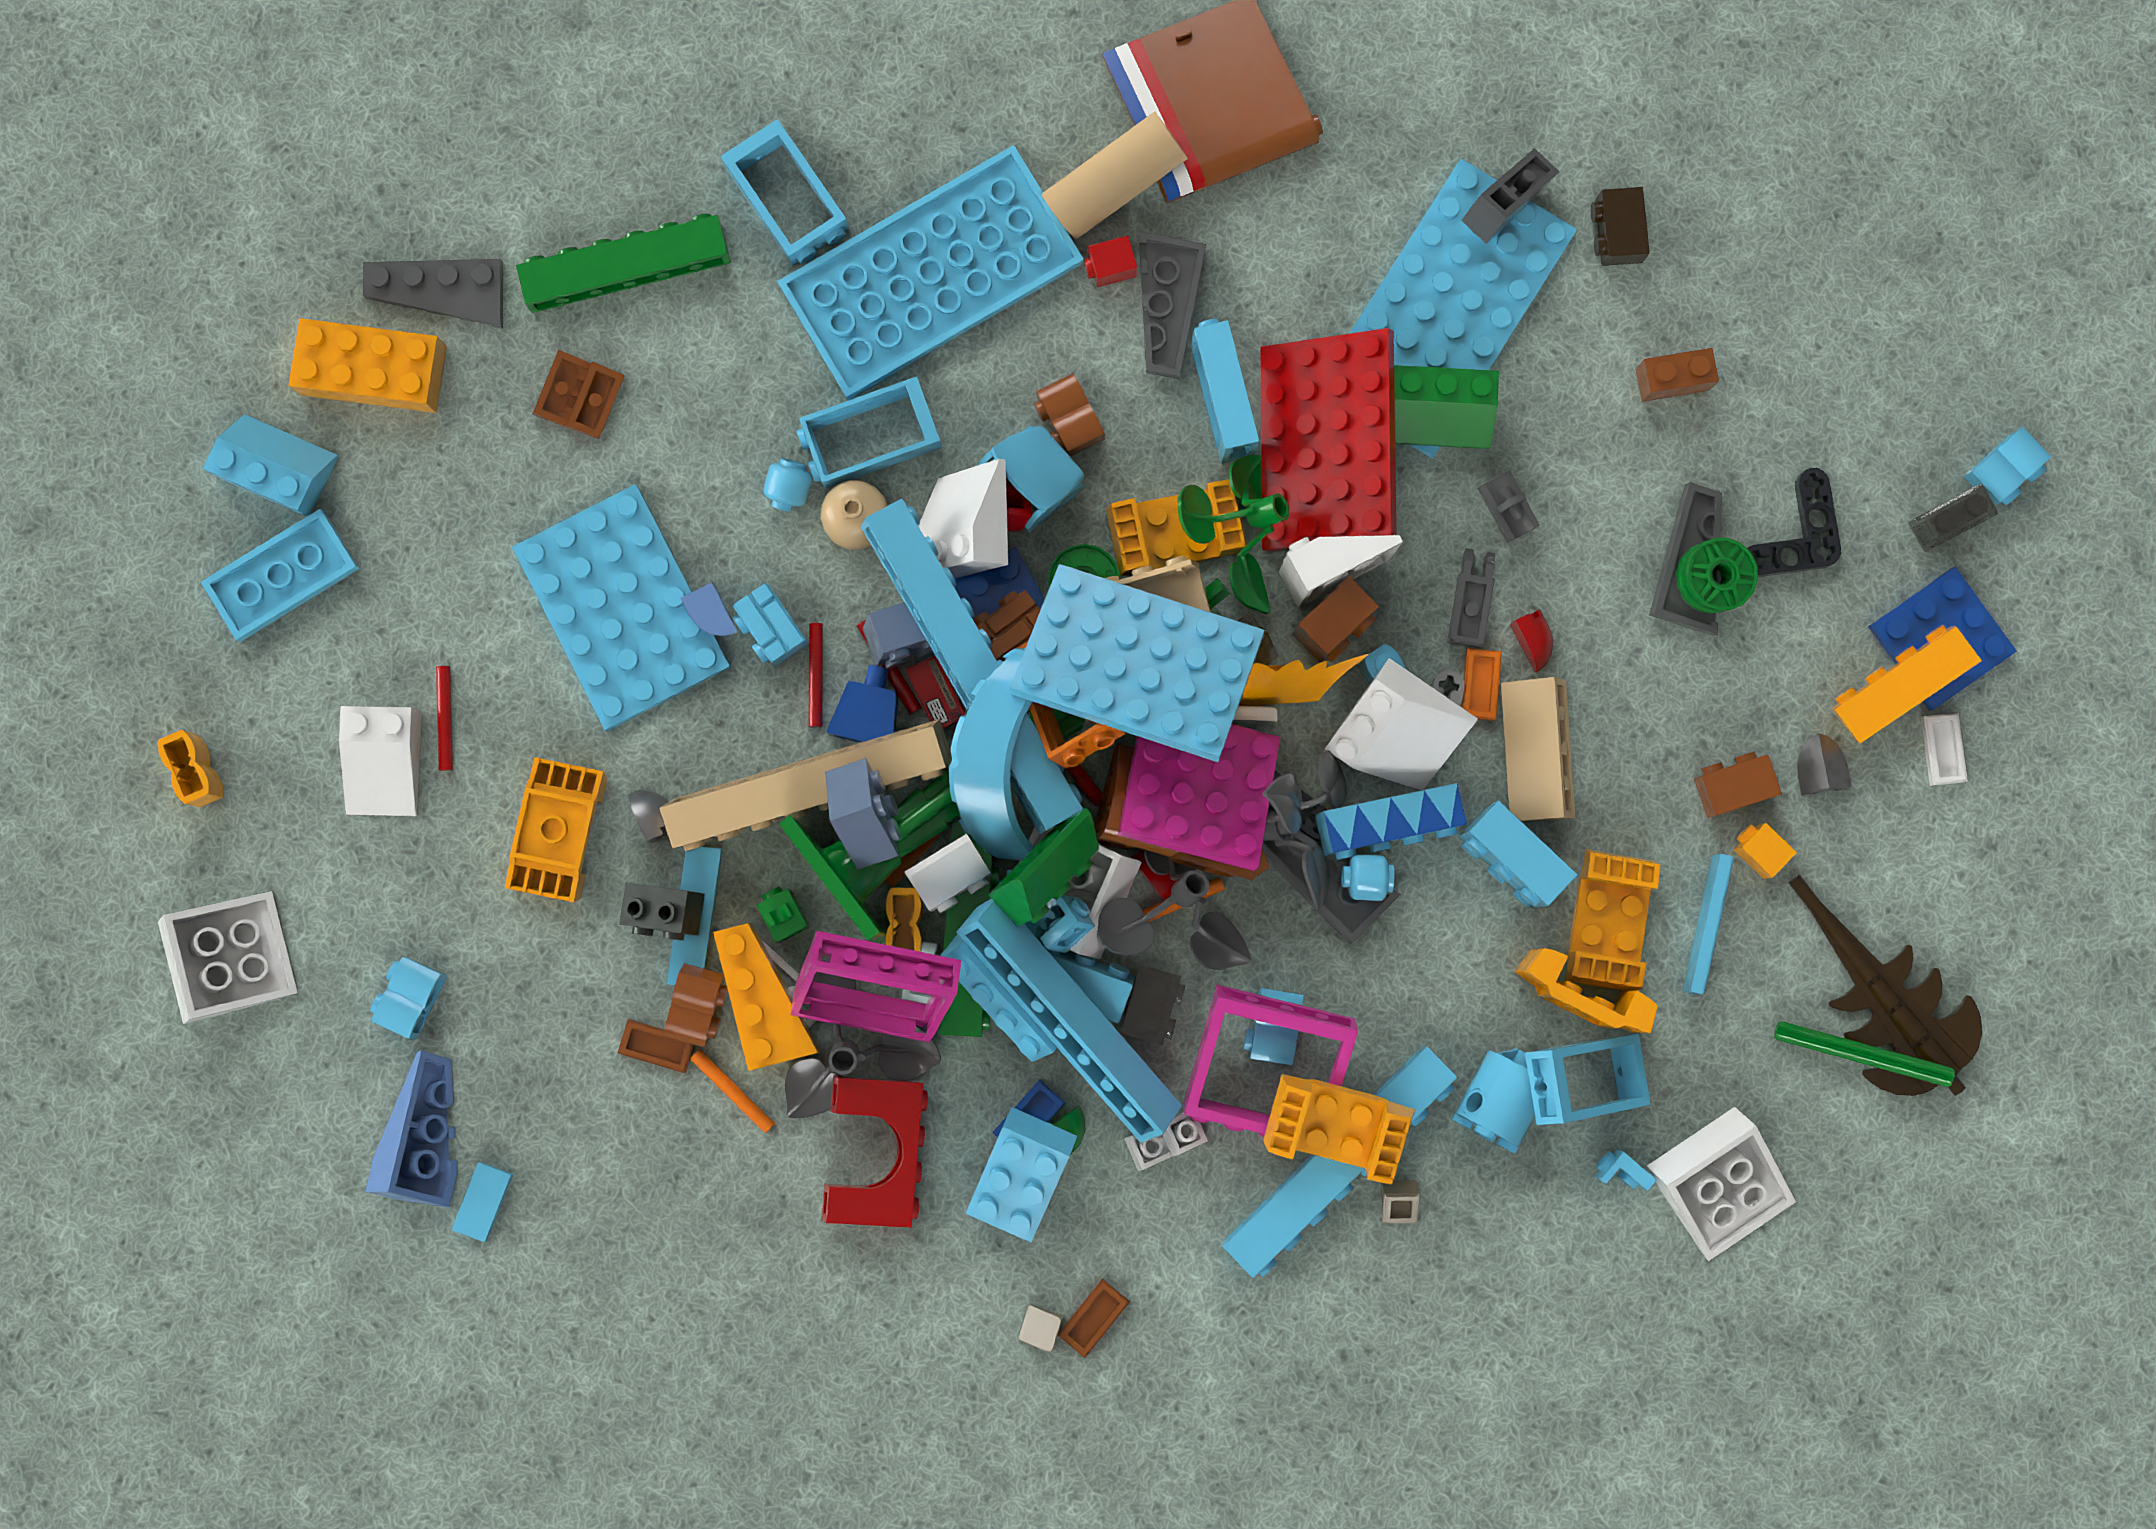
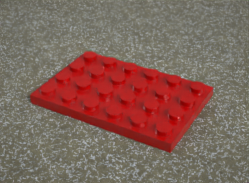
M1384 328L1261 346L1262 498L1279 493L1286 499L1289 506L1288 519L1273 525L1274 532L1267 534L1262 539V550L1266 552L1290 550L1289 546L1305 537L1312 541L1318 537L1397 535L1394 331Z

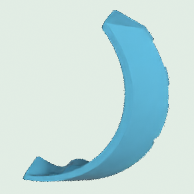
M1015 648L1003 657L1006 660L987 679H981L972 691L971 695L975 698L966 716H960L955 729L950 752L952 761L949 766L951 799L957 803L962 818L959 822L965 833L971 835L986 853L997 858L1020 861L1025 858L1034 846L1025 837L1018 824L1011 798L1010 774L1017 735L1033 701L1010 694V686L1025 648Z

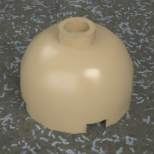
M848 480L837 484L827 493L821 505L820 519L825 533L834 544L848 550H862L871 546L861 529L864 519L888 505L885 497L875 486L860 480Z

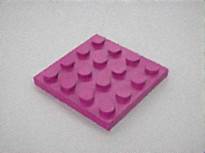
M1232 724L1219 762H1215L1137 736L1118 835L1255 871L1259 867L1269 801L1263 796V792L1273 782L1280 737Z

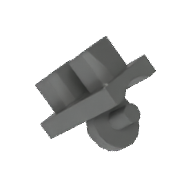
M1510 471L1478 487L1482 498L1507 543L1540 526L1526 501L1524 493L1521 492Z

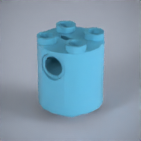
M1516 1048L1498 1053L1488 1050L1452 1120L1468 1129H1471L1474 1124L1475 1128L1473 1131H1475V1134L1492 1143L1497 1137L1499 1138L1497 1145L1516 1154L1535 1118L1525 1052Z

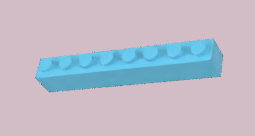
M992 899L977 906L956 933L1140 1143L1164 1134L1182 1107L1181 1103L1025 924L1017 927Z
M1422 1046L1373 1095L1415 1109L1411 1123L1415 1127L1429 1114L1426 1108L1435 1099L1441 1102L1454 1090L1455 1087L1451 1083L1457 1077L1427 1046ZM1311 1155L1221 1245L1252 1278L1258 1273L1263 1277L1277 1263L1274 1257L1283 1248L1287 1252L1290 1251L1302 1239L1300 1232L1309 1223L1312 1226L1319 1223L1328 1213L1325 1207L1334 1198L1337 1201L1342 1200L1353 1189L1351 1182L1360 1173L1363 1176L1367 1175L1366 1169Z

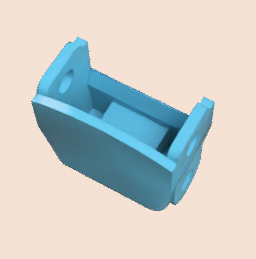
M1032 425L1019 433L1009 436L992 447L978 464L981 465L997 459H1005L1006 477L1038 509L1025 525L1029 532L1075 498L1085 487L1082 483L1084 479L1083 471L1043 426L1034 427Z

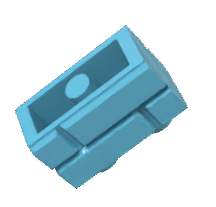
M764 583L733 605L737 612V615L732 617L744 635L750 631L757 642L752 645V648L763 663L769 660L775 667L809 644L768 583Z

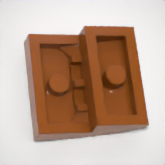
M558 349L532 415L599 439L625 375L593 361L589 363Z

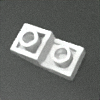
M1184 1112L1174 1117L1164 1134L1142 1143L1133 1134L1124 1138L1138 1171H1142L1208 1141L1200 1122L1191 1119L1188 1115H1184Z

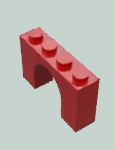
M833 1076L830 1112L881 1118L893 1130L897 1140L898 1152L894 1166L878 1182L869 1185L824 1183L821 1220L825 1223L912 1228V1219H917L919 1213V1198L914 1197L915 1183H920L922 1177V1163L917 1161L918 1147H923L925 1140V1127L920 1126L921 1111H926L928 1104V1091L923 1090L924 1083Z

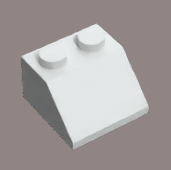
M967 834L905 871V874L929 911L932 912L938 909L940 914L958 903L956 896L966 890L972 895L987 886L989 883L986 878L992 875Z

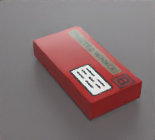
M934 655L905 669L929 721L941 719L943 729L958 723L960 716L964 715V711L937 657Z

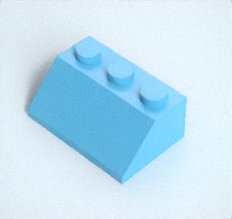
M244 414L217 437L202 469L219 479L307 517L312 514L339 455Z

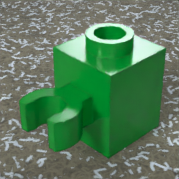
M779 886L766 892L761 896L763 902L756 905L775 943L780 944L810 928L793 892L788 888L782 891Z

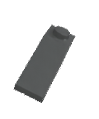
M1534 148L1485 190L1461 221L1487 244L1559 173V170Z

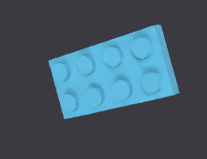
M318 509L201 581V584L235 640L242 642L360 568L325 511Z

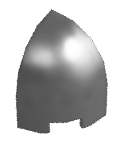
M1820 733L1809 738L1801 748L1797 761L1801 795L1818 794V792L1828 789L1840 791L1852 788L1848 765L1838 744L1829 736Z
M639 790L629 793L628 799L646 841L654 843L667 837L668 834L659 808L669 801L656 792Z

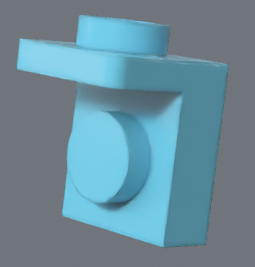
M1063 895L1056 902L1065 916L1054 920L1050 924L1049 930L1040 939L1047 949L1066 953L1091 931L1095 924L1089 917L1090 909L1083 900L1078 897L1073 898Z
M1618 1149L1614 1153L1607 1152L1596 1165L1599 1172L1595 1177L1605 1184L1608 1183L1618 1169L1621 1172L1617 1177L1633 1190L1639 1186L1648 1191L1657 1181L1625 1152Z

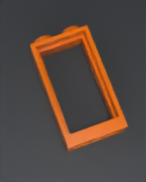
M1028 641L1018 648H1026ZM1032 702L1029 707L1048 759L1065 769L1081 764L1085 757L1099 749L1111 746L1115 739L1125 734L1124 731L1098 723L1065 743L1052 708L1036 702Z

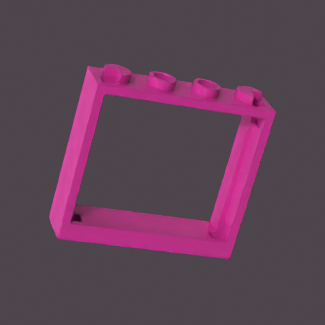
M817 931L796 981L790 1015L930 1042L957 995L962 960ZM822 956L830 957L829 963L821 961ZM816 972L930 994L931 996L927 1004L813 982L812 980ZM802 1004H808L809 1011L801 1009ZM927 1025L925 1034L915 1032V1026L924 1027Z
M1216 985L1184 1097V1115H1188L1191 1119L1200 1123L1213 1121L1224 1124L1226 1128L1233 1131H1243L1246 1129L1258 1132L1262 1137L1265 1135L1270 1115L1201 1098L1225 1013L1340 1041L1328 1083L1342 1086L1358 1034L1355 1018Z

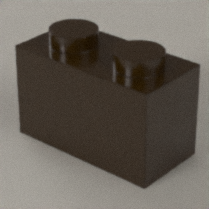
M1643 187L1601 190L1595 202L1591 204V220L1593 223H1597L1599 234L1594 238L1595 255L1601 256L1602 266L1643 263L1650 254Z

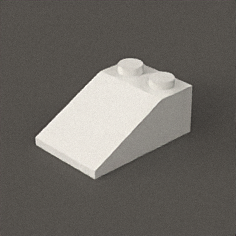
M341 706L339 747L346 815L417 816L422 712L411 707Z

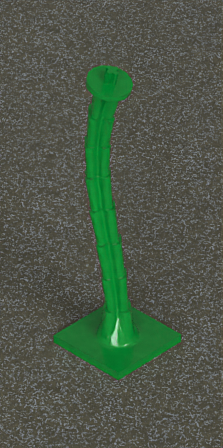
M1216 578L1205 587L1210 612L1222 616L1215 606L1229 596L1230 593L1225 585ZM1052 708L1064 740L1083 729L1082 724L1085 722V718ZM1029 710L1027 714L1029 715L1031 721L1034 722L1031 711ZM949 768L922 791L919 789L915 790L897 806L898 815L893 817L901 833V839L897 840L898 856L858 870L841 840L828 847L821 848L807 828L793 816L789 815L779 823L864 937L870 942L881 944L886 940V932L865 906L867 898L902 863L900 858L948 828L946 824L960 816L957 803L951 799Z

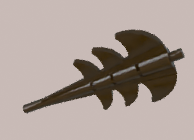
M1801 875L1788 882L1811 911L1855 984L1846 994L1829 1001V1006L1849 1012L1870 1008L1872 1016L1862 1027L1854 1031L1845 1032L1844 1037L1874 1047L1892 1044L1893 1052L1951 1067L1955 1070V1077L1952 1085L1948 1088L1954 1096L1963 1092L1966 1087L1957 1077V1074L1973 1059L1979 1049L1982 1037L1981 1015L1973 998L1969 995L1964 996L1961 1004L1954 1012L1944 1018L1936 1019L1932 1013L1937 1008L1942 996V978L1938 968H1932L1926 979L1919 985L1906 989L1902 983L1906 980L1912 969L1913 947L1911 945H1905L1895 958L1882 964L1828 910ZM1876 1067L1862 1071V1075L1870 1083L1881 1090L1895 1095H1920L1938 1086V1084Z

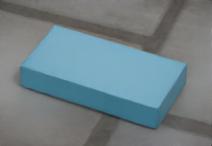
M478 1162L452 1230L479 1241L487 1242L513 1174L486 1163Z

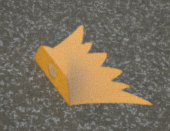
M1368 654L1345 660L1326 668L1327 661H1323L1308 670H1305L1300 660L1292 661L1284 666H1266L1261 663L1253 664L1239 706L1319 701L1343 674L1362 661Z

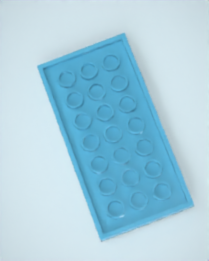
M1014 145L777 281L847 400L857 396L1084 264L1082 255L1064 226L1041 194L1043 192Z
M1460 159L1350 333L1384 328L1393 330L1394 365L1489 370L1577 229L1530 201L1504 229L1486 244L1461 220L1478 197L1497 180L1465 160ZM1411 445L1432 459L1440 448L1439 446Z

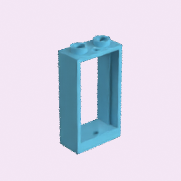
M778 119L720 156L724 167L792 266L797 262H800V264L809 262L817 255V249L826 243L834 245L845 237V231L849 229L847 219ZM782 145L832 216L830 220L793 244H790L742 174V171Z
M1218 319L1203 321L1198 324V328H1194L1191 350L1220 462L1223 464L1235 461L1243 456L1255 455L1259 437L1228 320L1219 322Z
M917 376L799 418L802 429L796 431L803 450L810 448L814 461L808 462L815 482L821 480L825 489L942 448ZM909 397L924 441L834 473H828L814 430Z
M1639 1034L1611 1036L1525 1053L1537 1125L1568 1123L1651 1105ZM1610 1048L1619 1100L1572 1110L1563 1057Z

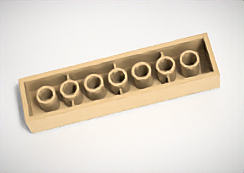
M941 719L680 796L672 799L659 809L672 849L683 846L685 851L704 846L705 842L712 840L713 836H717L718 841L738 836V832L746 830L745 827L750 825L752 831H756L773 825L772 822L779 820L778 817L781 816L786 818L791 815L795 819L803 817L814 806H819L820 811L829 809L826 771L866 758L873 771L879 770L884 785L890 791L908 785V782L912 781V777L921 775L923 781L942 775V772L946 770L947 765L952 761V755Z

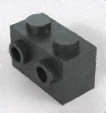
M626 882L619 925L633 926L632 934L653 936L654 930L663 931L662 938L684 941L685 934L698 936L705 894Z

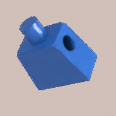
M869 665L864 684L848 681L828 725L826 733L829 736L861 743L896 732L899 696L896 691L885 689L889 673L888 669Z

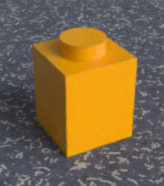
M1767 823L1759 824L1756 827L1752 824L1747 826L1737 836L1736 839L1740 843L1733 849L1763 879L1773 878L1797 853Z

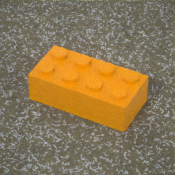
M299 318L288 386L302 396L436 413L447 346L438 336Z

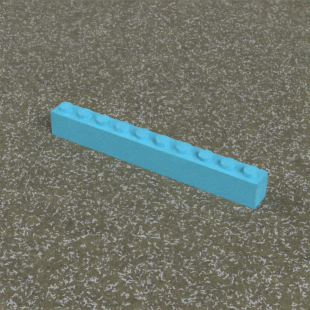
M900 499L866 517L861 525V529L968 711L975 698L971 693L981 679H987L1002 661H997L990 650L992 643L987 633L983 629L978 630L972 619L974 612L969 602L965 598L960 599L954 588L956 581L951 571L947 567L942 568L936 557L938 550L929 536L924 537L918 527L920 519L911 505L906 506L903 499ZM1026 713L1014 746L1010 785L1040 835L1083 809L1080 805L1082 797L1075 785L1072 783L1068 784L1062 774L1064 767L1048 759L1035 722H1032Z

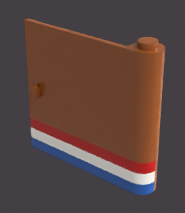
M1255 0L1231 1L1102 53L1134 125L1155 111L1188 158L1157 181L1164 201L1167 204L1319 143V135L1323 134L1318 116L1316 114L1311 115Z

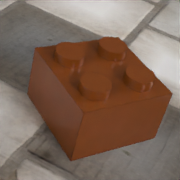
M1349 576L1298 623L1292 635L1319 663L1327 658L1333 662L1351 644L1348 638L1352 634L1358 639L1377 620L1373 614L1379 606Z

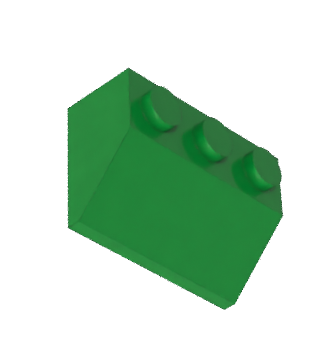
M1394 365L1395 444L1476 449L1491 448L1498 407L1499 371Z
M1084 808L1057 824L989 894L990 898L1017 927L1028 921H1031L1033 924L1039 921L1049 911L1046 904L1052 898L1057 900L1063 896L1072 886L1068 881L1075 874L1077 877L1081 876L1094 863L1090 858L1099 849L1089 810Z

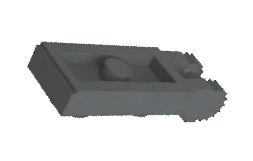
M1465 548L1461 573H1459L1457 578L1447 643L1482 648L1485 641L1494 585L1492 575L1495 553H1486L1482 564V576L1471 575L1475 556L1474 549Z

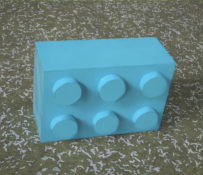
M1500 801L1486 806L1459 835L1464 841L1461 845L1462 848L1474 859L1477 860L1481 857L1490 865L1487 869L1489 874L1501 884L1507 881L1516 890L1513 896L1526 908H1529L1531 905L1535 909L1549 906L1578 875Z
M1011 1107L965 1214L1028 1242H1032L1070 1157L1077 1135Z

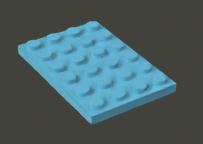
M636 484L512 547L605 731H609L731 668L716 637L698 628L680 599L692 591Z
M1059 564L1011 683L1010 694L1219 762L1265 630Z

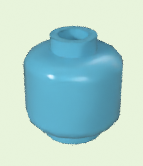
M780 458L779 463H772L769 466L763 494L772 500V507L791 512L793 506H803L806 503L812 482L811 473L806 471L807 465L790 459Z
M1355 855L1351 858L1349 866L1342 867V887H1348L1349 895L1354 900L1381 901L1385 899L1387 892H1393L1394 866L1388 865L1387 859L1381 855Z

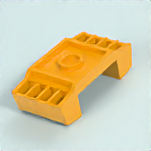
M1229 479L1207 483L1206 489L1203 490L1210 499L1213 516L1240 511L1238 498L1231 490ZM1178 495L1136 503V498L1111 503L1106 509L1120 577L1132 575L1133 570L1141 567L1152 566L1153 570L1165 567L1167 560L1186 556L1187 560L1191 559L1195 562H1202L1236 554L1247 545L1242 517L1213 523L1215 529L1214 540L1206 544H1199L1187 536L1180 524Z
M537 757L534 758L529 780L525 786L509 855V868L505 883L506 889L573 903L581 899L586 874H582L581 871L597 802H603L607 784V776L604 771Z
M1585 849L1569 943L1566 981L1622 991H1638L1642 988L1647 963L1640 961L1651 890L1658 889L1660 864L1658 862Z
M1547 948L1531 949L1514 971L1535 986L1539 997L1601 1028H1622L1634 1033L1649 1034L1652 1031L1658 1005L1641 992L1621 991L1614 1005L1598 996L1593 998L1581 995L1583 989L1569 981H1558V976L1568 958L1563 953Z
M1282 1074L1263 1142L1268 1152L1293 1159L1297 1150L1365 1168L1368 1180L1392 1184L1398 1170L1415 1109L1390 1102L1380 1096L1335 1084Z

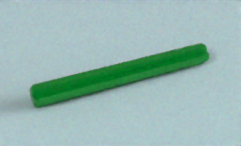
M1781 1021L1777 1023L1774 1038L1776 1040L1945 1087L1951 1086L1955 1077V1070L1951 1067Z

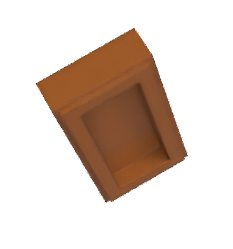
M628 1019L617 1053L686 1073L695 1045L663 1036L664 1029Z
M1102 1278L1058 1332V1336L1086 1358L1127 1307L1130 1300Z

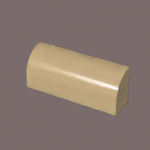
M1154 111L1041 195L1060 223L1076 240L1188 158L1172 133Z
M1548 677L1501 683L1509 811L1521 822L1576 819L1566 680Z

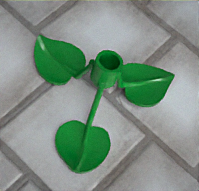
M1247 455L1232 462L1228 472L1232 492L1235 496L1242 499V505L1246 506L1247 509L1213 516L1212 505L1205 491L1199 486L1188 485L1182 488L1178 495V516L1187 536L1199 544H1206L1214 540L1215 529L1213 523L1246 516L1252 527L1262 529L1237 553L1238 561L1230 565L1229 579L1232 591L1241 604L1252 610L1267 614L1271 610L1262 571L1254 556L1247 553L1267 534L1274 532V524L1288 519L1289 506L1286 499L1279 493L1262 498L1261 455Z

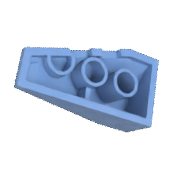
M417 1051L374 1154L365 1192L407 1202L440 1207L450 1206L457 1175V1160H449L448 1139L455 1138V1126H447V1107L454 1102L451 1059L424 1051Z

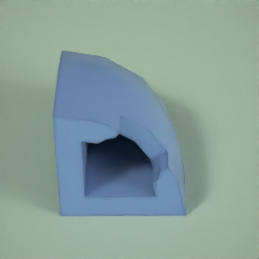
M713 582L680 598L689 616L698 628L712 635L726 636L737 633L735 624Z

